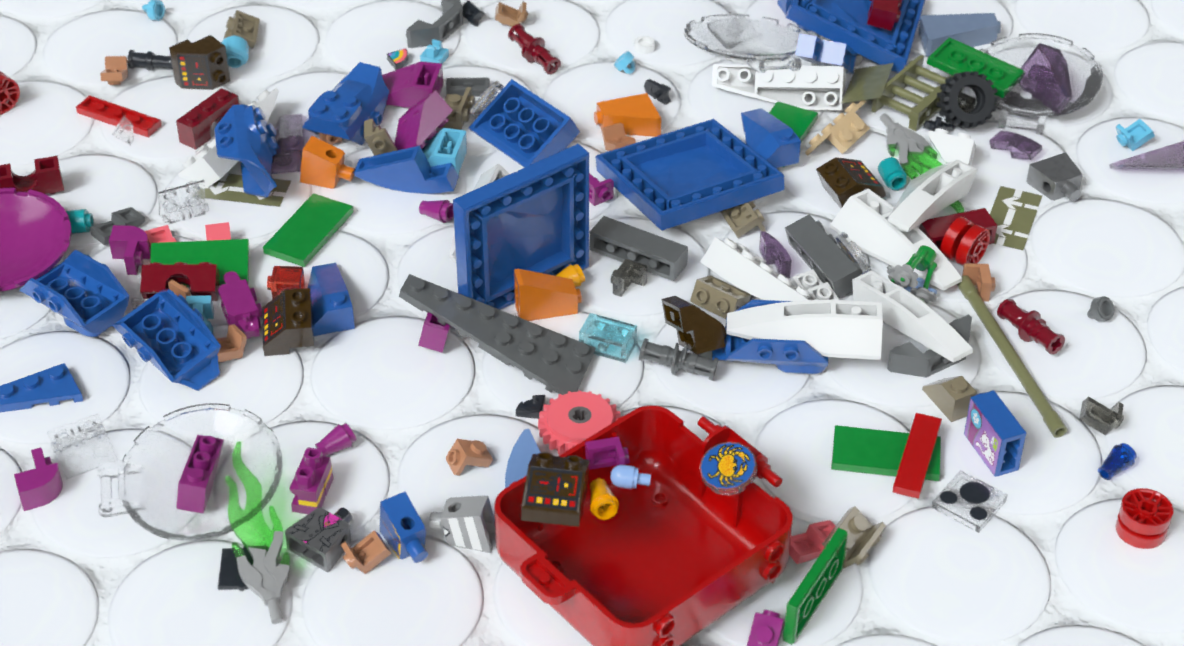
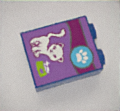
M994 390L972 396L970 398L964 435L994 477L1018 471L1027 433Z

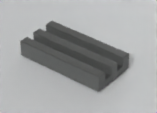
M446 78V95L457 94L463 96L466 88L472 87V95L480 97L490 87V78Z

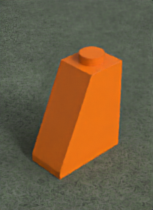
M647 93L597 102V112H594V121L601 129L613 124L622 123L625 135L652 137L661 135V117Z
M514 269L515 308L519 318L533 321L578 314V303L582 302L581 292L579 288L575 289L572 279L523 269Z

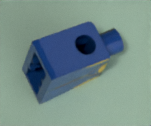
M404 491L381 501L380 532L397 557L405 559L410 556L414 563H419L426 559L428 556V552L425 549L426 529L407 493Z

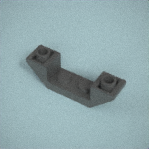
M442 0V16L437 21L430 24L417 20L406 30L408 48L432 45L433 39L441 42L445 41L463 25L461 1Z
M968 314L960 319H955L949 325L969 344L972 317ZM907 342L890 350L887 369L894 373L927 378L965 360L966 356L953 363L931 349L922 353L911 342Z

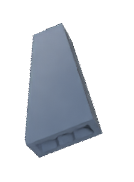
M995 13L920 15L918 35L925 56L929 57L949 37L970 47L994 43L997 40V34L1001 32V22L997 20Z

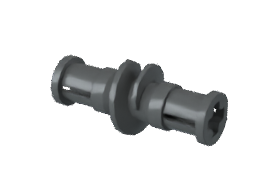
M647 338L644 339L639 354L640 361L646 359L657 362L659 365L671 366L672 375H676L679 369H682L691 374L696 373L707 376L709 380L714 378L719 359L714 358L712 360L698 356L695 353H687L688 345H685L682 351H680L679 343H676L675 349L667 345L662 346L651 343Z

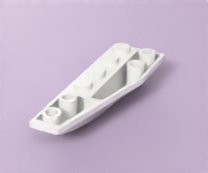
M713 64L712 86L775 104L779 101L807 110L842 111L843 104L841 102L845 94L846 70L844 66Z
M276 87L270 92L266 89L256 97L259 100L258 102L253 101L248 105H254L256 108L260 107L265 115L266 122H268L273 111L279 89ZM213 138L207 145L201 146L195 152L196 155L194 157L191 156L182 164L184 169L178 175L183 179L209 187L220 180L238 161L219 158L217 156L216 140Z
M957 159L926 171L909 182L887 221L892 223L898 230L909 232L967 195L978 169Z
M870 189L850 196L830 225L831 229L860 251L893 267L906 264L920 246H928L937 254L934 260L937 267L933 271L930 284L944 291L962 282V277L949 260L917 226L907 232L898 230L892 223L887 221L894 207ZM915 268L913 272H916L918 277L925 279L928 270L919 271Z
M715 237L701 260L702 264L734 286L760 299L775 301L814 300L810 297V292L800 286H794L791 279L773 271L774 268L766 264L767 261L756 254L753 255L748 252L749 249L738 242L735 243L728 238H725L723 241Z

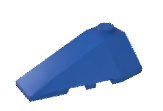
M762 108L741 113L746 145L775 168L799 163L801 140L791 127Z
M336 262L313 266L308 288L311 291L313 304L314 336L355 329L353 306Z

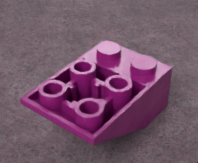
M420 61L382 75L385 85L390 90L386 105L402 108L412 107L435 90L440 95L444 85L442 63Z
M436 90L410 107L399 118L394 142L397 150L420 146L422 149L426 145L424 141L430 140L437 134L436 128H441L449 121L447 116L453 110Z

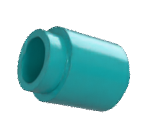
M889 157L880 162L878 172L885 185L892 190L902 189L907 183V175L899 161L894 157Z
M87 209L66 211L71 223L72 234L89 232L90 227L94 226L93 215Z

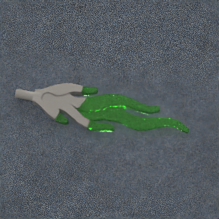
M886 113L880 116V120L887 128L886 146L890 156H894L895 149L897 148L899 163L908 177L913 180L919 176L918 173L921 175L932 168L943 165L936 160L938 153L932 149L924 137L899 123H894ZM958 200L950 205L957 213L964 212V208Z
M238 441L233 450L232 462L233 468L246 491L245 510L240 507L237 484L230 476H226L225 482L229 487L228 519L233 532L250 552L254 560L253 565L249 564L243 549L238 543H232V550L237 559L238 571L242 581L264 602L265 606L268 605L272 624H278L283 621L279 603L281 602V593L289 576L290 556L285 552L280 564L276 566L283 546L284 533L282 524L273 506H269V516L273 529L270 530L265 522L261 509V484L257 477L243 463L241 458L242 442Z

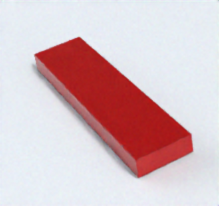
M90 95L76 106L78 114L147 138L162 126L160 119Z
M920 413L915 414L893 485V493L919 499L942 418Z

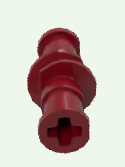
M515 24L508 32V38L519 44V47L522 49V57L529 63L536 62L540 64L548 75L554 74L560 67L561 61L557 57H553L544 47L545 40L541 37L534 38L525 31L524 26L521 24Z
M1006 299L999 305L997 309L998 317L1011 322L1018 329L1020 339L1025 342L1035 341L1040 343L1049 354H1056L1062 349L1065 337L1062 334L1053 332L1046 325V321L1041 318V314L1038 311L1027 312L1022 310L1013 299Z

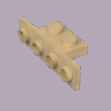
M862 100L858 104L853 102L844 110L847 114L840 113L833 120L834 126L829 123L821 131L822 136L817 134L809 142L811 147L805 153L809 155L823 141L828 139L843 154L870 129L856 114L866 101Z

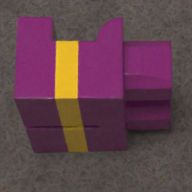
M306 448L289 488L291 493L295 495L291 503L292 512L309 514L316 508H322L325 496H327L334 478L331 458L323 456L321 449Z

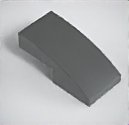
M132 207L115 211L111 214V221L92 226L91 235L105 246L109 244L113 225L139 227L145 222V217Z

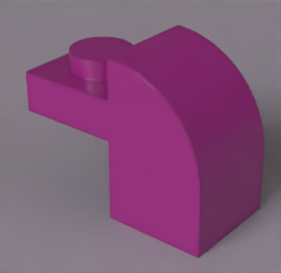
M113 225L109 238L112 259H124L127 275H137L139 265H143L144 259H151L147 234L139 227Z
M42 447L31 450L35 469L14 474L23 511L39 508L51 503L62 491L63 482L58 462L52 464L50 456L44 458Z

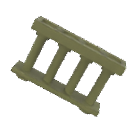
M920 54L886 83L881 98L871 99V112L876 113L884 105L908 115L910 119L908 128L917 131L924 125L925 121H929L941 110V107H937L936 103L940 102V98H937V93L941 92V89H939L940 86L933 87L916 78L920 75L938 84H945L947 78L923 68L924 56ZM909 85L929 95L921 97L904 88ZM897 95L918 105L909 107L892 98Z

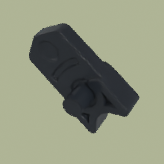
M467 1L462 6L463 16L468 22L477 27L478 21L485 15V12L472 2Z
M652 79L645 81L644 89L648 95L665 105L671 102L668 95L671 90L670 87Z
M936 117L935 121H925L923 128L934 132L936 128L952 131L953 125L942 121L941 117Z

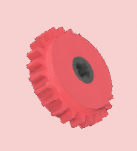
M578 390V392L568 391L567 394H559L557 399L551 398L550 405H543V411L539 412L538 419L539 436L543 437L544 444H549L550 450L556 449L558 455H561L615 422L620 417V411H616V405H610V399H603L601 394L596 395L591 391L582 392L581 390Z

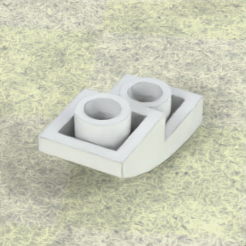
M814 270L792 277V284L810 292V297L814 300L817 298L820 300H839L829 283H822Z

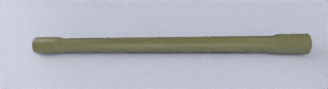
M961 276L962 282L956 285L973 307L1037 407L1046 426L1055 438L1064 436L1067 432V427L1062 419L1053 410L985 305L969 276Z

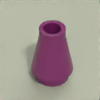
M423 200L419 205L420 214L429 216L442 223L450 222L454 218L453 203H450L449 200Z
M347 423L338 424L320 442L316 443L315 447L316 449H321L323 456L326 457L327 455L352 447L356 437Z

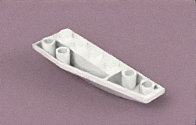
M873 271L852 279L854 301L882 302L883 322L953 363L973 353V348L924 300Z
M803 300L751 307L727 313L726 334L750 340L753 338L802 340L826 357L881 360L882 302Z

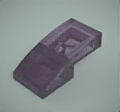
M1001 130L989 140L991 149L1010 150L1011 158L1031 160L1042 150V145L1036 141L1009 131Z
M766 231L760 232L759 251L762 258L767 261L766 264L768 265L775 264L778 274L790 278L792 260L788 252L772 235Z

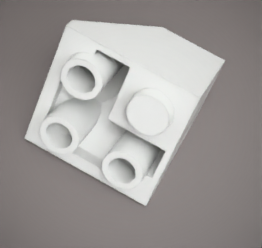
M937 128L935 132L929 131V139L945 164L958 159L971 165L976 145L970 135L958 133L957 136L948 134L949 131Z

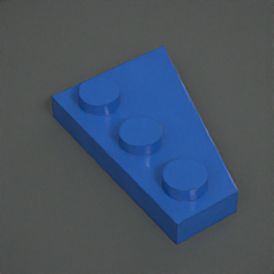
M63 363L1 385L0 413L31 409L35 404L49 402L50 406L60 405V401L73 399L74 403L82 402L83 397L66 364Z

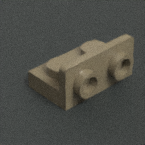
M236 10L234 16H229L225 27L227 30L223 40L229 36H239L247 41L250 48H254L257 41L260 18Z
M467 87L463 96L457 94L446 95L444 101L453 111L447 116L449 121L442 128L462 130L464 123L468 122L470 109L475 104L472 87Z
M373 118L364 121V139L374 156L397 151L385 128L377 126Z
M753 201L720 211L737 238L757 225L762 233L766 231L762 224L765 221L764 217L758 209L753 211V208L756 207Z
M710 275L696 280L690 301L726 319L727 313L734 312L738 307L747 304L750 301L751 294Z
M854 506L848 509L822 545L826 547L838 527L848 531L844 568L854 563L860 565L868 558L869 553L867 551L882 539L881 532L886 525L880 522L873 526Z

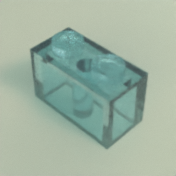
M590 313L579 331V341L595 347V355L626 363L637 344V325Z

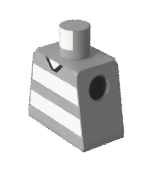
M488 496L452 497L447 499L442 512H431L430 528L443 529L449 545L491 553L496 540L495 518Z

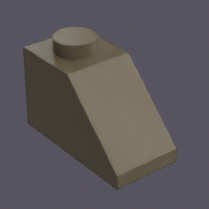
M963 376L943 378L924 385L922 388L950 422L967 417L970 398L977 395V391Z

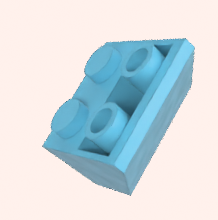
M443 128L430 140L425 141L426 145L422 148V151L431 167L452 163L457 174H459L467 153L466 130Z

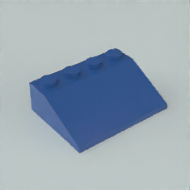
M513 79L508 82L468 127L473 133L524 168L566 149L580 133V130L569 116Z

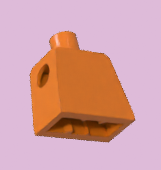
M311 136L302 149L300 182L333 189L341 178L351 182L354 177L353 172L355 168L344 165L345 152Z

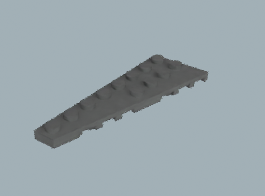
M411 274L408 275L400 289L399 297L422 312L432 313L436 316L439 323L444 326L446 324L451 325L459 331L458 334L463 338L468 336L478 342V347L508 366H516L522 370L524 376L528 379L535 378L546 385L545 389L550 393L555 391L558 394L564 395L568 391H578L594 355L595 347Z

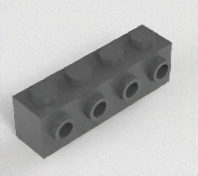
M809 214L785 227L789 244L811 270L815 271L823 283H829L838 298L853 291L852 279L860 276L862 270L857 262L850 260L848 253L843 247L839 248L837 246L835 238L825 232L819 220L815 221Z
M603 216L590 231L589 250L674 281L687 266L688 246Z

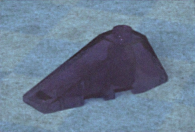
M1039 42L1020 68L1025 73L1019 84L1024 91L1029 92L1048 108L1060 114L1073 97L1068 64L1060 49Z
M302 114L282 115L279 117L274 127L277 133L274 137L279 148L276 149L277 154L272 156L271 174L301 172L302 149L305 146Z
M1184 141L1109 164L1110 169L1184 170Z

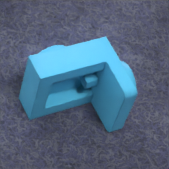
M1138 119L1125 129L1120 124L1115 126L1118 133L1116 135L1118 142L1123 147L1127 146L1132 152L1155 137L1153 130L1141 119Z

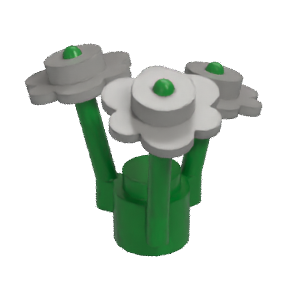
M920 246L906 264L902 266L896 265L895 268L888 266V278L897 285L901 284L904 287H912L910 293L926 303H929V301L936 302V294L928 290L933 271L937 267V264L934 262L937 257L936 252L928 246ZM915 268L919 271L928 270L923 287L914 288L918 285V274L913 272Z

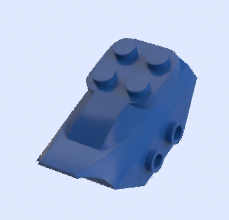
M359 62L332 91H325L309 108V117L302 128L315 134L320 132L363 145L366 141L364 139V121L373 118L377 126L381 124L390 91L384 83L381 68Z
M244 104L233 105L214 128L217 156L242 162L243 189L246 194L268 197L271 190L277 187L271 174L272 156L277 154L276 149L279 148L274 137L277 135L276 130L271 123L268 124L266 122L265 115L260 107L256 108L254 105L247 106Z
M74 250L62 263L36 280L31 278L19 290L33 298L36 302L61 315L67 326L89 337L100 335L122 319L128 307L130 296L107 265L101 264L89 255H85L77 250Z
M170 289L159 291L112 325L122 335L124 342L130 348L135 347L139 356L144 362L150 361L172 383H179L199 391L220 375L217 353H219L221 345L204 323L202 314L196 308L192 310L182 295L179 294L177 296Z
M751 300L736 311L792 301ZM726 334L724 339L725 347L712 350V360L718 358V361L776 364L779 370L786 373L817 374L823 372L829 364L828 357L821 355L806 341L754 338L750 340Z

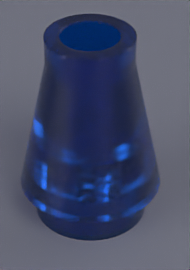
M1126 443L1114 445L1103 464L1098 468V473L1105 480H1111L1114 476L1135 464L1136 452Z

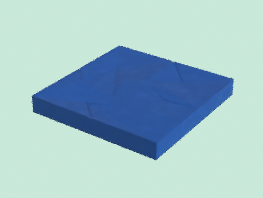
M792 0L785 18L833 42L845 43L857 54L880 65L894 63L891 70L899 73L907 64L925 0H902L899 9L901 11L898 23H894L892 30L867 25L868 11L872 2L869 0Z
M714 118L595 156L597 172L606 180L611 178L614 181V187L661 231L784 190V174Z
M576 144L453 199L459 294L501 310L515 303L514 269L556 276L570 264H578L582 270L589 267V152L581 145Z

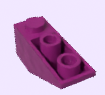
M428 312L418 346L443 353L451 325L446 324L444 326L438 322L435 315Z
M197 434L178 482L176 509L204 514L211 494L224 439Z

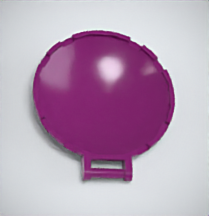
M15 188L0 189V292L21 287L31 278L36 280L43 276L61 260L68 249L72 235L68 214L60 203L46 194L34 190L18 192Z

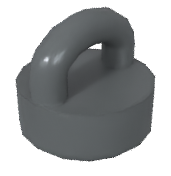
M1106 296L1097 297L1091 302L1087 316L1099 322L1108 321L1114 315V305L1110 298Z

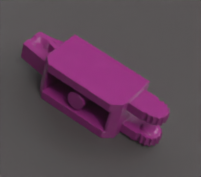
M226 272L224 275L225 284L219 287L218 292L221 298V309L228 327L235 324L246 335L247 339L260 336L259 328H261L262 307L260 303H255L257 302L254 288H249L246 279L240 280L237 272Z

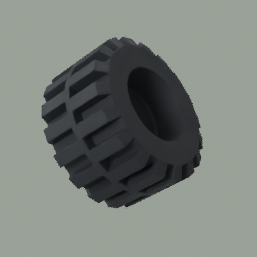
M975 71L962 72L948 77L945 80L946 83L941 84L939 88L941 92L937 93V98H940V102L936 103L937 107H941L939 113L941 116L946 117L944 120L947 123H952L954 127L970 128L986 123L985 120L991 119L993 116L991 112H995L997 109L994 103L998 102V97H994L997 89L991 87L994 83L991 80H986V75H979V72ZM963 87L971 88L976 95V106L970 113L964 112L958 104V94Z

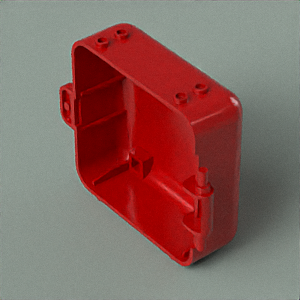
M654 405L643 406L625 416L619 417L615 422L559 455V457L575 455L586 459L585 442L619 437L622 448L627 447L629 454V464L625 465L639 468L638 473L651 474L650 485L637 484L636 488L632 489L615 486L611 481L610 474L616 465L589 470L588 492L584 501L583 516L579 527L521 520L526 482L525 476L511 483L495 499L496 548L499 557L521 578L522 582L544 603L550 605L592 646H680L769 583H775L776 578L783 573L788 563L793 522L792 512L777 496L773 498L752 481L756 477L759 479L764 478L777 488L782 484L783 479L771 470L768 458L728 426L715 425L705 416L701 417L697 425L709 434L702 441L684 426L682 419L664 407ZM726 443L740 444L747 448L754 458V470L748 480L737 487L728 489L718 488L708 483L702 475L701 465L703 458L709 450ZM595 479H603L619 502L617 513L610 519H599L590 510L591 491L589 486Z

